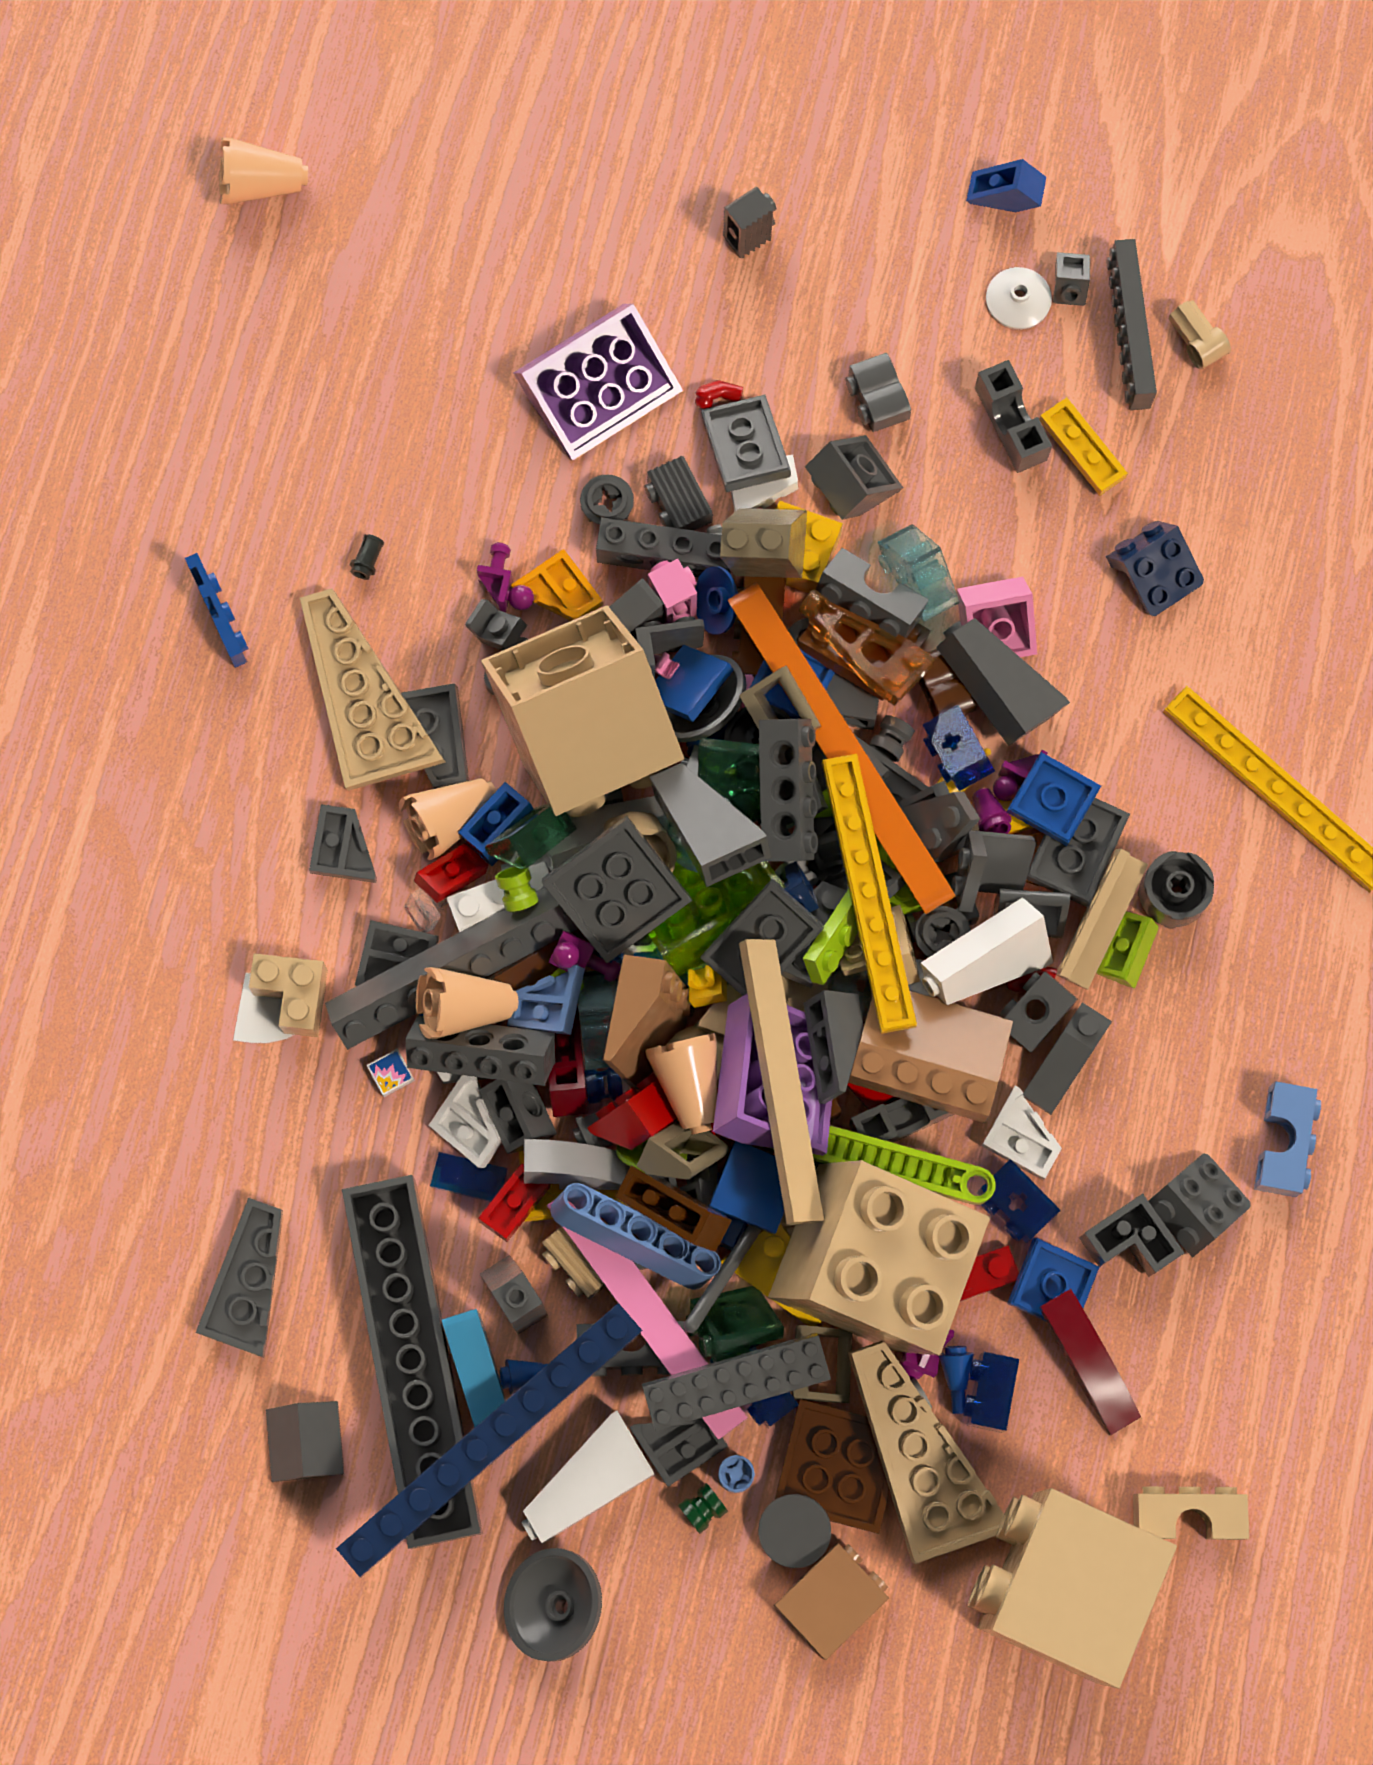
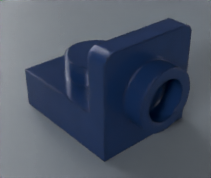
M794 861L785 866L784 869L788 881L783 883L784 889L809 912L818 909L819 906L812 884L798 862Z

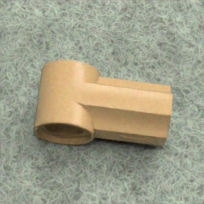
M1193 300L1184 302L1170 313L1168 319L1187 344L1186 349L1189 358L1198 369H1204L1231 352L1229 340L1224 332L1218 327L1213 328Z

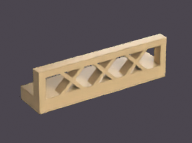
M1121 848L1114 851L1091 903L1087 907L1057 969L1056 975L1084 989H1089L1147 869V863L1130 856V852Z

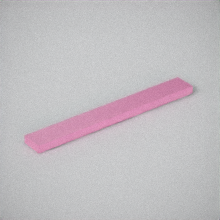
M552 1201L551 1203H549V1204L547 1205V1207H548L550 1210H551V1205H552V1203H553L554 1201ZM568 1201V1203H569L573 1208L576 1209V1207L574 1206V1204H572L571 1202ZM563 1227L615 1300L643 1330L640 1334L670 1375L708 1365L633 1261ZM740 1407L702 1417V1419L719 1440L746 1420L747 1416Z

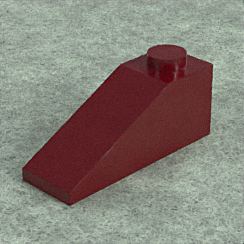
M578 1006L571 1035L555 1033V1064L549 1075L553 1117L588 1114Z

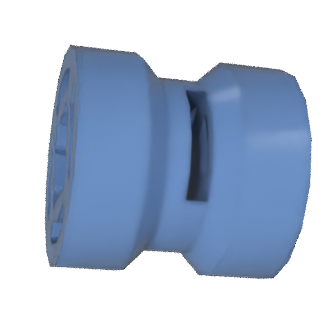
M739 1455L726 1458L718 1471V1479L721 1486L732 1493H740L748 1489L755 1475L751 1462L744 1456Z

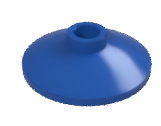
M713 566L701 573L695 590L697 592V618L704 621V629L707 632L717 635L726 633L736 619V614L727 600L738 594L730 573L722 567Z

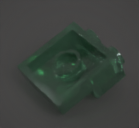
M701 738L698 755V777L749 820L755 822L758 818L761 819L759 744Z
M754 1286L722 1292L698 1329L693 1333H689V1335H698L700 1352L704 1358L711 1356L714 1362H718L750 1352L751 1345L782 1339L784 1337V1326L762 1292ZM701 1297L690 1299V1313Z

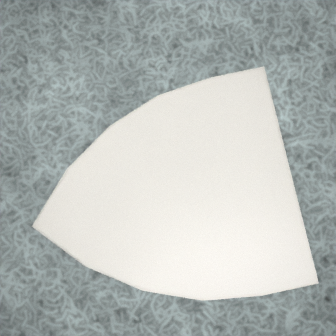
M245 973L233 1040L248 1043H271L293 1036L292 1034H284L279 1027L282 999L254 996L249 989L251 973Z

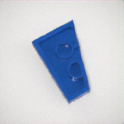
M198 553L186 557L185 560L234 667L236 668L247 663L243 652L249 648L241 631L234 633L230 622L234 621L235 618L228 602L226 601L221 604L216 595L222 589L214 572L207 575Z

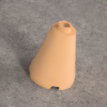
M222 137L221 149H223V157L220 158L219 191L220 195H222L220 204L229 205L301 192L302 185L307 186L308 166L302 165L301 158L233 138Z
M479 778L407 795L400 799L399 808L400 811L407 810L409 818L403 820L412 841L422 854L428 851L430 854L427 859L432 860L442 855L462 838L458 832L491 798L497 789L492 782H486L484 779Z
M436 967L425 968L424 970L427 972V975H420L418 979L416 1013L423 1014L425 1024H419V1027L424 1037L428 1039H438L507 1020L518 1009V994L516 991H513L508 983Z
M715 1033L646 1049L647 1059L682 1129L690 1128L691 1135L712 1130L711 1123L714 1122L717 1101V1048Z

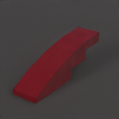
M1072 1289L1040 1306L1041 1313L1057 1338V1344L1074 1370L1075 1378L1109 1435L1116 1433L1141 1418L1117 1368Z

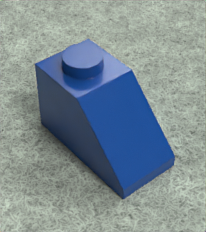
M1024 159L973 171L966 201L973 205L1015 213L1041 207L1047 177Z

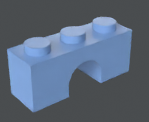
M1277 1081L1269 1087L1264 1121L1282 1126L1288 1133L1289 1146L1285 1152L1265 1150L1259 1155L1254 1190L1296 1198L1303 1193V1189H1308L1311 1180V1169L1306 1168L1308 1155H1313L1316 1145V1134H1311L1313 1120H1318L1321 1110V1100L1316 1099L1318 1089Z

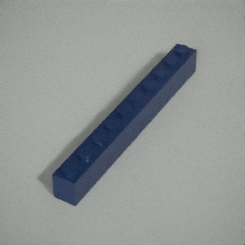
M619 1303L615 1305L341 1543L336 1550L356 1574L362 1578L639 1336L643 1330Z

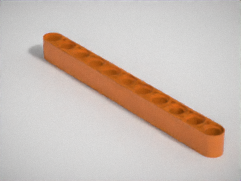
M755 582L728 599V603L772 673L784 666H787L821 724V727L815 731V741L825 757L830 759L857 754L875 836L924 913L928 914L954 898L956 895L758 583Z

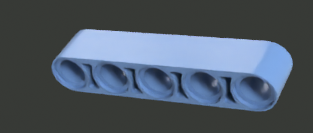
M572 1183L568 1185L551 1205V1215L559 1225L688 1289H700L720 1270L721 1261L716 1252L693 1245L642 1213L584 1184ZM568 1201L571 1202L572 1204H574V1206L576 1207V1209L573 1208V1207L568 1203ZM601 1218H603L608 1224H605L601 1220ZM632 1233H634L639 1238V1240L636 1239Z

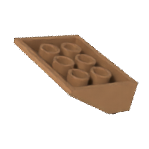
M623 955L603 1060L631 1088L634 1086L638 1090L639 1088L636 1085L653 1072L645 1050L657 1046H665L676 1033L685 1029L687 1018L693 1016L695 1009L689 1002V989L666 960Z
M910 991L917 1026L915 1028L881 1034L872 996L848 1083L985 1123L990 1115L999 1083L1013 1021L953 1003L946 1005L940 999Z

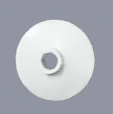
M1022 267L1009 268L998 273L991 280L986 292V305L991 316L1001 325L1016 330L1032 328L1042 322L1047 316L1052 302L1051 290L1046 280L1037 272ZM1016 290H1021L1025 292L1026 295L1024 297H1018L1014 292Z

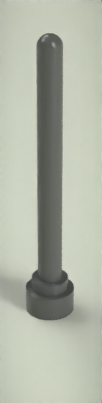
M748 1224L720 1267V1270L714 1276L684 1322V1329L687 1332L693 1333L698 1329L762 1231L761 1229Z

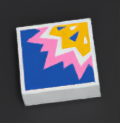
M398 1048L367 1065L383 1097L415 1081Z

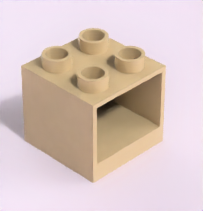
M608 605L481 660L523 766L555 816L564 812L571 817L588 815L602 807L606 801L605 794L628 784L637 789L651 787V776L667 769L668 766L684 760L645 652Z
M862 1160L818 1164L816 1176L824 1221L814 1224L795 1225L768 1298L873 1343L883 1341L892 1351L941 1355L990 1217Z
M1053 1488L1033 1493L1032 1498L1021 1495L1019 1499L1013 1497L1003 1516L996 1538L1012 1545L1002 1568L995 1565L991 1567L985 1565L969 1598L968 1607L983 1613L977 1629L1098 1685L1120 1689L1177 1545Z

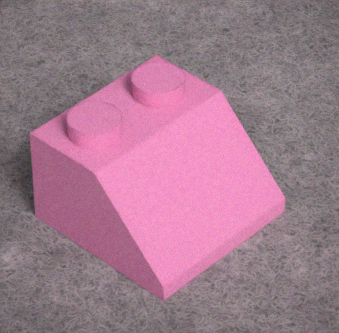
M1023 577L957 589L959 617L962 625L975 618L1019 657L1037 654L1033 594Z

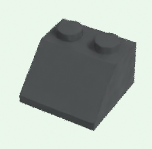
M867 435L830 441L805 466L811 475L814 485L821 489L830 502L833 512L840 516L842 520L863 515L903 489V486Z

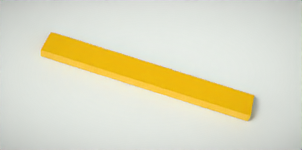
M1186 685L1168 704L1163 713L1370 893L1373 890V847Z
M857 754L822 760V768L880 1033L884 1034L915 1028L917 1022Z

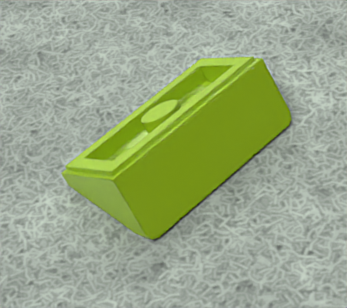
M1125 912L1096 973L1127 987L1135 988L1158 931V925L1153 919Z

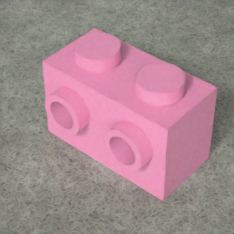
M678 559L670 563L668 560L662 561L652 567L651 572L647 574L648 585L664 603V624L675 623L677 619L682 617L696 616L697 592L694 586L697 583L688 566L683 568Z

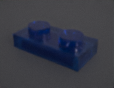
M439 1152L430 1187L491 1202L504 1186L508 1169L492 1164H487L485 1168H478L467 1158Z

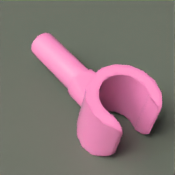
M664 652L662 656L654 654L655 671L660 676L671 679L680 664L670 660V655L667 652Z

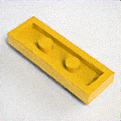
M1067 397L1040 415L1039 420L1099 496L1127 477L1128 472Z

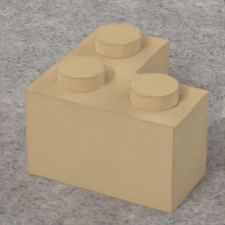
M253 954L249 989L254 996L282 999L279 1027L284 1034L309 1037L319 1036L328 973L325 963L318 960Z

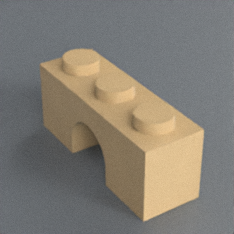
M1148 1486L1142 1487L1143 1494L1133 1495L1134 1526L1162 1539H1176L1177 1519L1186 1510L1195 1511L1203 1518L1206 1525V1540L1249 1539L1248 1494H1237V1487H1215V1494H1201V1487H1179V1494H1165L1164 1487Z

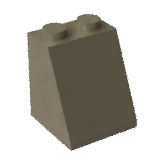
M739 508L722 523L721 559L735 576L802 578L807 510Z

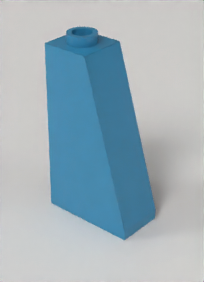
M477 1309L442 1319V1323L474 1427H476L503 1404L506 1398L481 1315Z

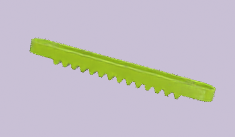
M831 1125L829 1127L827 1154L823 1156L813 1154L814 1162L824 1164L862 1160L939 1195L973 1205L987 1202L992 1197L996 1186L994 1176L982 1167ZM973 1176L983 1178L987 1184L986 1192L980 1196L972 1195L967 1189L968 1179Z

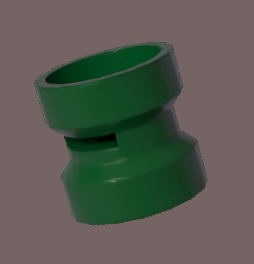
M707 1483L698 1489L697 1498L685 1499L678 1505L699 1534L708 1528L713 1516L714 1518H721L728 1512L727 1508Z

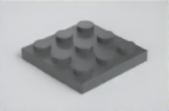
M627 815L542 878V884L606 963L613 960L692 901L689 893Z

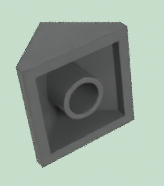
M338 1401L295 1403L266 1409L272 1483L344 1474Z

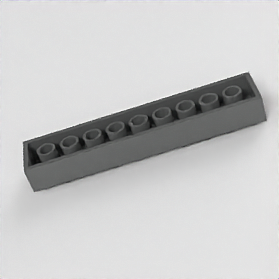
M413 1175L342 1189L398 1494L465 1437L418 1189ZM473 1481L406 1538L408 1549H416L483 1534Z

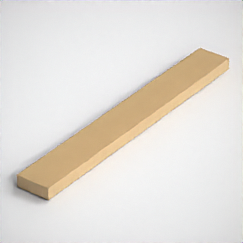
M745 939L739 943L786 1222L787 1225L819 1223L824 1221L776 941Z

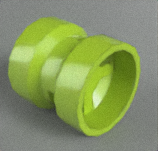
M528 866L510 867L495 876L498 887L504 890L502 901L506 911L514 912L527 909L539 901L536 890L529 883L532 877Z

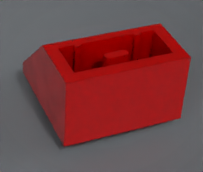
M651 1074L636 1085L640 1091L637 1092L633 1086L617 1097L615 1100L618 1104L617 1107L611 1102L596 1112L595 1115L598 1120L587 1127L589 1132L632 1150L674 1121L677 1117L655 1074Z

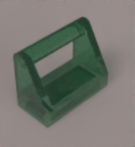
M545 804L534 808L487 844L485 849L490 856L519 869H524L536 862L577 830L566 812L555 816L549 805Z

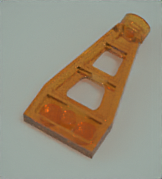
M815 589L807 595L799 608V612L809 619L811 625L870 689L894 706L932 668L936 660L909 639L899 634L896 637L880 628L878 624L831 603ZM839 623H843L861 633L853 644L847 643L834 630ZM867 642H875L888 648L893 656L882 667L878 668L871 665L863 656L861 648Z

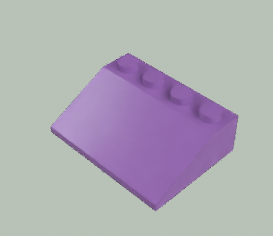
M622 304L513 372L529 401L571 460L579 457L683 391L634 304Z
M746 993L728 1005L713 1132L743 1144L774 1148L749 999ZM787 1005L812 1153L823 1156L827 1154L832 1100L825 1104L819 1103L805 1012Z

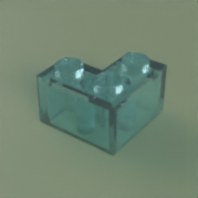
M911 524L877 542L881 551L878 559L883 570L887 574L892 573L898 584L902 583L929 600L921 616L924 622L960 603L941 547L915 525Z
M588 971L583 975L584 988L580 991L578 999L586 1070L610 1067L603 1059L618 979L609 982L604 979L605 975L597 971Z

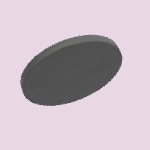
M802 1494L781 1496L772 1501L761 1516L758 1529L760 1543L766 1554L782 1566L789 1568L809 1566L819 1560L829 1546L831 1539L830 1519L825 1509L808 1496Z

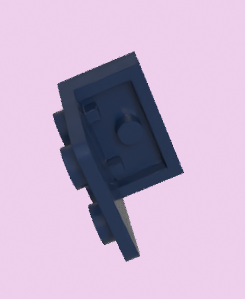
M1161 521L1151 522L1142 528L1141 534L1133 539H1126L1118 543L1114 548L1115 551L1106 556L1111 568L1127 573L1146 613L1151 616H1157L1202 586L1204 578L1177 525Z

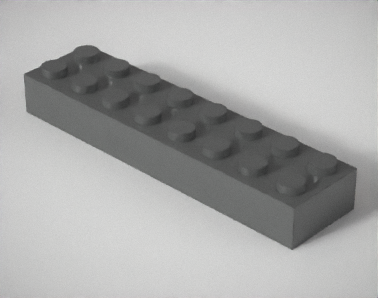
M1115 240L1113 247L1109 250L1110 257H1107L1106 264L1107 269L1111 270L1109 286L1114 292V295H1112V307L1116 308L1114 323L1115 327L1119 328L1117 344L1121 346L1122 350L1119 355L1120 364L1124 365L1122 381L1127 386L1125 402L1126 404L1129 403L1130 410L1150 409L1157 390L1136 240Z
M813 1333L643 1383L642 1387L654 1429L659 1431L831 1380L819 1335Z

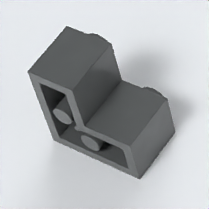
M1141 1194L1079 1237L1099 1267L1129 1248L1148 1277L1184 1254V1251L1144 1194Z

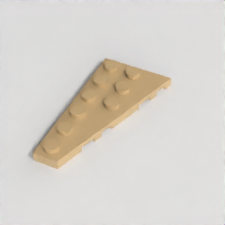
M331 588L301 597V606L345 788L350 791L446 763L336 592Z
M880 1341L848 1352L911 1562L917 1564L996 1536L1004 1513L997 1505L993 1495L985 1488L976 1475L974 1468L946 1428L936 1418L930 1405L915 1388L909 1375L887 1344Z

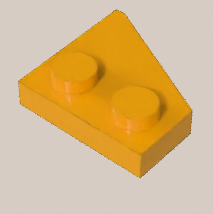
M564 549L511 584V589L517 585L529 587L534 594L533 603L569 621L593 612L603 605L602 598Z

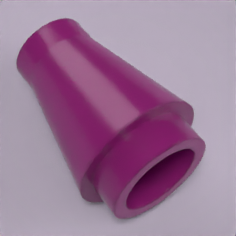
M982 788L977 790L973 794L972 800L976 813L980 818L978 821L979 831L1008 834L1011 830V816L993 796L990 789Z

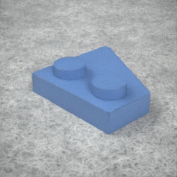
M573 965L571 968H567L568 972L557 977L549 975L538 980L533 986H525L517 990L518 1009L508 1019L507 1026L571 1035L585 968Z

